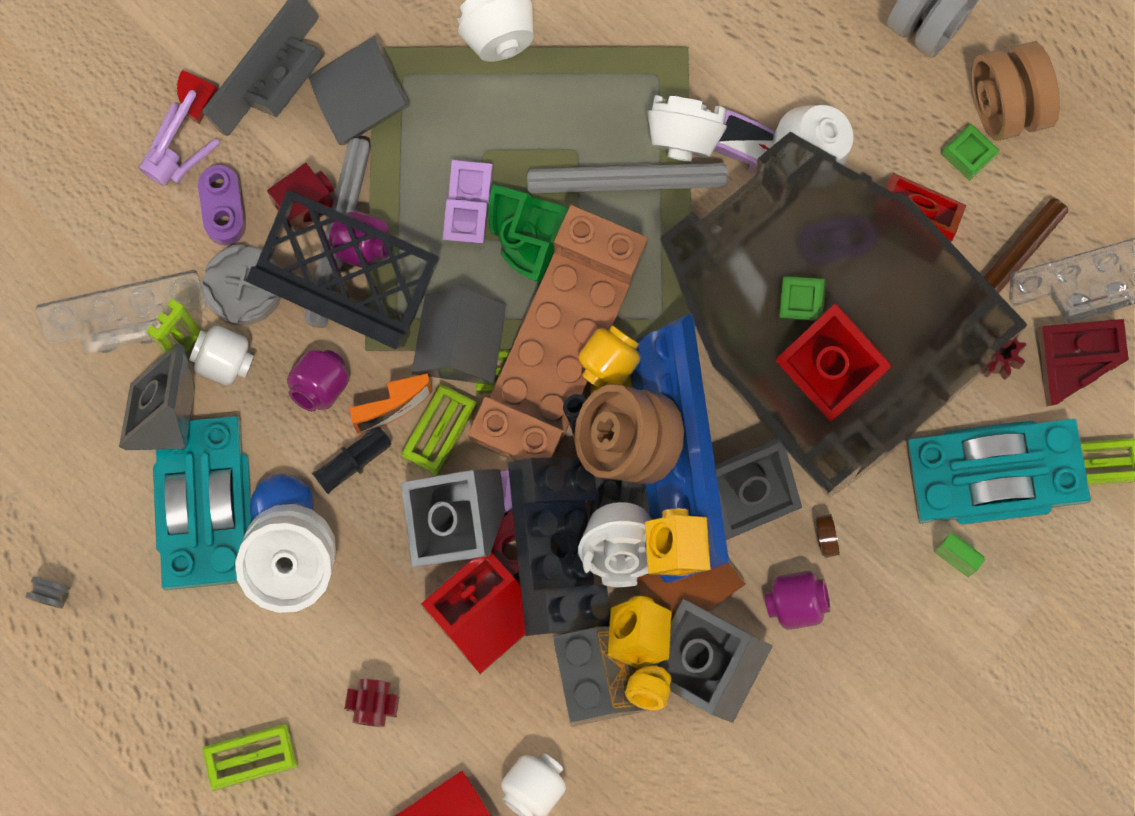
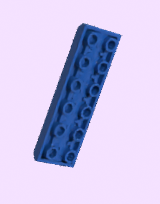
M686 314L670 322L665 327L635 340L639 343L636 350L639 352L641 360L630 376L633 388L659 392L672 399L681 413L684 426L683 449L676 466L665 478L653 484H645L649 516L654 520L662 518V511L688 509L689 516L707 517L710 568L714 569L728 564L729 557L693 315ZM702 572L682 576H659L665 583H673Z

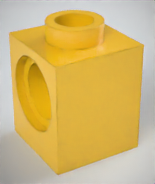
M668 509L662 511V518L645 521L648 574L682 576L711 570L707 517L689 516L688 509Z
M635 596L630 598L628 602L611 607L607 655L637 669L668 660L672 611L656 604L653 599L645 596Z

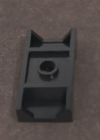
M578 457L527 458L509 462L508 472L526 636L610 626L607 586L594 585L593 573L591 571L585 572L583 562L578 553L579 543L588 524L585 502L597 500L595 476L585 470ZM552 537L557 544L556 555L553 554L550 546Z

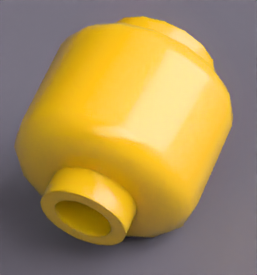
M613 325L609 330L605 328L597 329L578 356L580 364L586 369L582 376L598 388L606 384L624 385L641 360V356L636 350L639 343Z

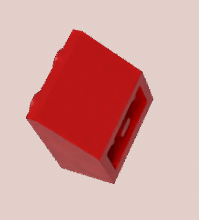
M492 552L490 556L473 558L421 603L424 611L480 675L526 635L521 586Z

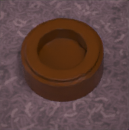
M832 514L817 516L815 524L822 556L825 558L839 556V545Z

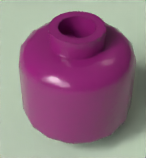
M359 211L346 213L348 216L390 234L388 224L379 217ZM339 221L334 222L329 235L330 246L335 248L351 242L346 225ZM354 229L357 239L368 235ZM377 238L359 243L369 266L386 260L389 257L383 241ZM354 246L335 253L336 258L340 261L362 268Z
M314 349L305 352L287 377V384L290 389L288 393L291 399L301 408L311 412L316 411V409L326 410L331 408L349 382L348 373L344 368V360L331 350L323 352Z
M808 570L777 576L773 580L772 592L765 593L769 617H777L780 625L786 630L819 625L824 619V613L830 612L831 609L825 579H818L814 572Z

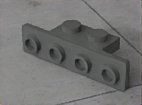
M287 0L203 109V114L221 134L229 136L251 107L277 118L323 56L316 47L301 42L319 18V15L307 0Z

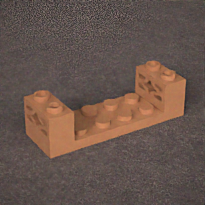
M570 205L554 241V255L490 398L484 397L469 430L468 437L472 443L513 461L527 458H555L569 427V422L563 411V404L571 395H583L588 384V380L582 376L586 369L579 362V353L597 329L605 328L609 330L614 325L645 255L648 237Z

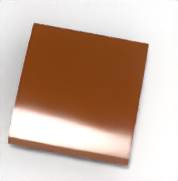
M729 562L728 564L673 583H665L659 575L647 573L637 578L636 587L643 596L653 599L656 604L672 611V621L683 599L709 612L744 587L746 583Z

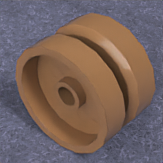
M1033 41L1013 46L1007 54L1002 50H997L976 56L972 66L973 95L981 123L987 134L994 141L1019 136L1023 128L1028 132H1035L1055 126L1060 111L1059 87L1050 57L1041 44Z
M605 385L593 391L583 403L577 417L574 437L577 456L585 470L597 478L653 484L665 478L676 466L683 449L684 426L681 413L675 403L662 393L637 390L636 388L623 385Z

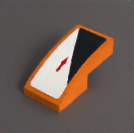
M428 373L387 382L390 399L350 407L352 424L357 434L388 424L422 403L432 393Z

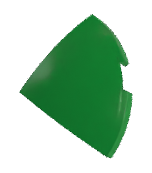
M493 184L488 204V219L491 234L499 236L501 245L505 252L501 251L500 255L519 274L540 283L554 255V241L569 207L537 199L527 193Z

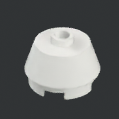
M466 0L460 6L462 16L457 18L459 23L458 34L484 61L494 62L509 59L522 52L533 41V4L531 0Z
M655 95L652 110L647 111L652 146L668 151V158L691 162L692 156L710 157L727 128L724 125L726 109L721 106H715V111L712 113L711 110L706 109V105L702 104L703 101L677 96H669L668 104H665L666 100L663 97Z
M828 105L800 106L790 110L780 120L773 137V148L777 146L779 157L784 163V166L781 167L782 170L789 177L802 183L824 182L836 177L845 167L853 144V130L849 120L841 111Z
M623 502L608 504L597 509L590 517L578 547L579 557L583 562L585 572L591 571L600 576L602 584L606 586L630 587L637 585V578L648 573L645 521L652 519L647 511L638 505Z

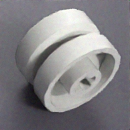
M296 504L275 505L259 513L248 526L235 561L237 581L245 595L259 607L277 613L298 612L314 604L327 589L336 557L335 536L328 523L312 509Z

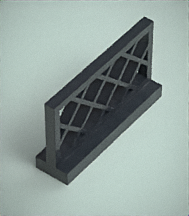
M287 189L256 266H251L246 282L397 350L404 348L411 333L409 332L440 260V256ZM294 202L308 207L314 223L294 232L288 218ZM317 212L330 218L320 221ZM339 221L346 225L351 242L331 249L323 226ZM285 228L287 235L280 238L282 230ZM354 229L368 235L357 239ZM317 230L325 252L305 259L296 237ZM377 238L383 241L389 258L369 266L359 243ZM290 240L298 263L283 268L270 262L276 245ZM354 246L362 269L342 277L334 254ZM392 246L397 247L406 252L395 255ZM414 255L427 261L421 278L406 283L398 260ZM327 257L335 280L321 285L313 281L307 265ZM392 263L400 286L379 293L371 271ZM301 268L303 276L292 272V270ZM365 274L373 297L358 302L350 298L344 281ZM338 284L341 293L336 292L330 289L329 287ZM417 285L412 297L409 291V287ZM399 291L403 292L408 308L402 321L387 314L382 298ZM375 301L378 310L369 307L366 304Z

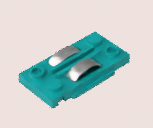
M238 416L191 420L189 422L186 449L156 450V463L153 466L156 549L160 553L162 588L165 591L237 584L235 561L247 528L252 523L250 515L249 458L242 454L241 420Z
M1076 419L1044 423L1022 421L946 431L944 435L908 439L907 441L919 524L944 519L945 521L956 520L959 524L966 525L1049 514L1054 507L1087 504L1091 501Z

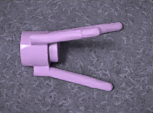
M194 90L188 92L180 107L178 103H172L150 150L138 167L147 177L162 186H166L170 179L178 184L187 171L206 157L220 143L218 139H213L180 166L176 164L180 157L167 148L196 97Z

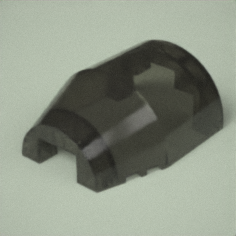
M789 132L758 157L755 176L703 219L700 220L692 211L660 237L661 244L712 367L827 497L837 494L852 484L911 437L989 367L1028 325L909 197L900 192L895 194L873 182L872 177L864 172L858 174L838 163L834 155L792 132ZM783 276L825 279L826 288L823 314L837 303L893 365L869 393L832 422L823 415L775 361L779 355L816 322L812 320L779 318Z

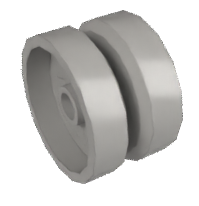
M898 0L888 17L886 25L903 38L913 34L919 28L915 37V47L930 58H933L961 29L979 0Z

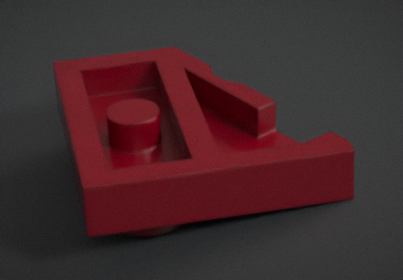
M1124 319L1049 325L1038 328L1046 406H1054L1061 403L1065 398L1129 360Z

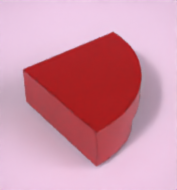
M182 70L177 81V95L182 104L189 91L194 90L196 92V97L187 115L193 121L200 124L204 117L203 109L218 89L215 85Z

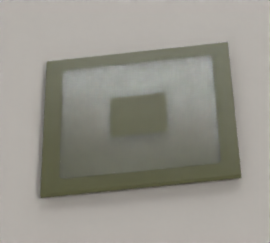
M382 47L396 71L393 75L410 106L371 129L369 215L384 220L388 224L391 235L440 256L425 294L465 287L505 304L506 313L500 350H511L541 282H535L519 274L503 259L500 253L501 251L505 252L501 245L499 236L491 234L488 217L484 244L443 240L452 160L493 164L491 189L492 185L495 184L562 206L570 207V205H573L648 237L645 255L613 325L632 339L637 340L653 331L659 330L686 314L693 315L691 188L530 193L527 187V173L530 169L690 164L687 161L668 158V151L652 146L647 112L652 110L655 95L663 97L666 100L665 104H668L669 96L689 98V47H527L509 59L494 62L482 60L470 47ZM393 246L395 255L406 252ZM414 255L398 260L406 283L421 278L427 261ZM392 263L371 271L379 293L400 286ZM368 282L366 299L373 297ZM417 285L409 287V291L412 297ZM399 291L382 298L387 314L402 321L408 308L403 292ZM424 297L409 332L411 333L404 348L396 350L365 336V351H415ZM375 301L366 304L367 306L378 310Z

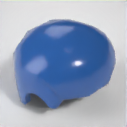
M286 473L273 474L271 477H266L252 494L250 501L252 521L259 513L275 505L296 504L314 511L311 488L299 477Z

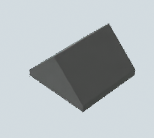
M465 287L425 294L412 374L422 375L428 373L429 377L494 386L506 305Z
M179 343L175 344L130 384L119 443L120 448L126 451L186 449L195 385L185 346Z
M781 437L715 465L726 540L802 508L785 443Z

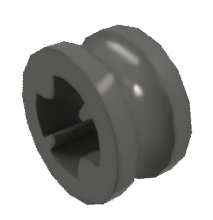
M32 577L31 583H33L34 588L31 592H27L25 598L63 609L64 603L61 597L65 593L68 594L70 588L49 580Z

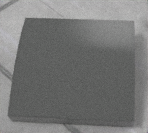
M375 36L309 76L319 106L339 145H346L350 139L361 136L410 106L393 75L396 71Z

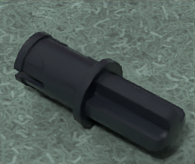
M375 427L347 449L342 446L340 454L317 471L312 472V474L325 492L330 494L333 489L356 472L362 474L361 468L387 450L392 443L380 427Z

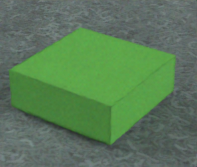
M970 124L943 149L941 155L970 181L998 155L1000 150L974 125Z
M783 276L779 318L817 321L824 311L826 280Z
M950 533L934 551V553L968 578L985 561V556L954 533Z

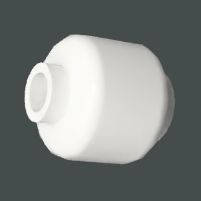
M212 326L207 332L200 331L189 360L195 362L194 370L198 375L223 385H230L235 381L237 375L243 378L246 377L254 355L247 353L249 343L246 337L220 326Z
M542 753L539 758L529 754L522 755L501 782V788L505 794L502 801L518 816H548L566 791V784L559 775L563 771V767L545 753Z

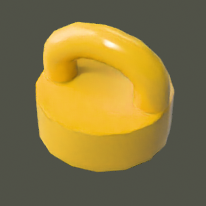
M642 667L633 676H630L625 696L633 705L651 711L663 709L668 703L671 692V675L663 667Z

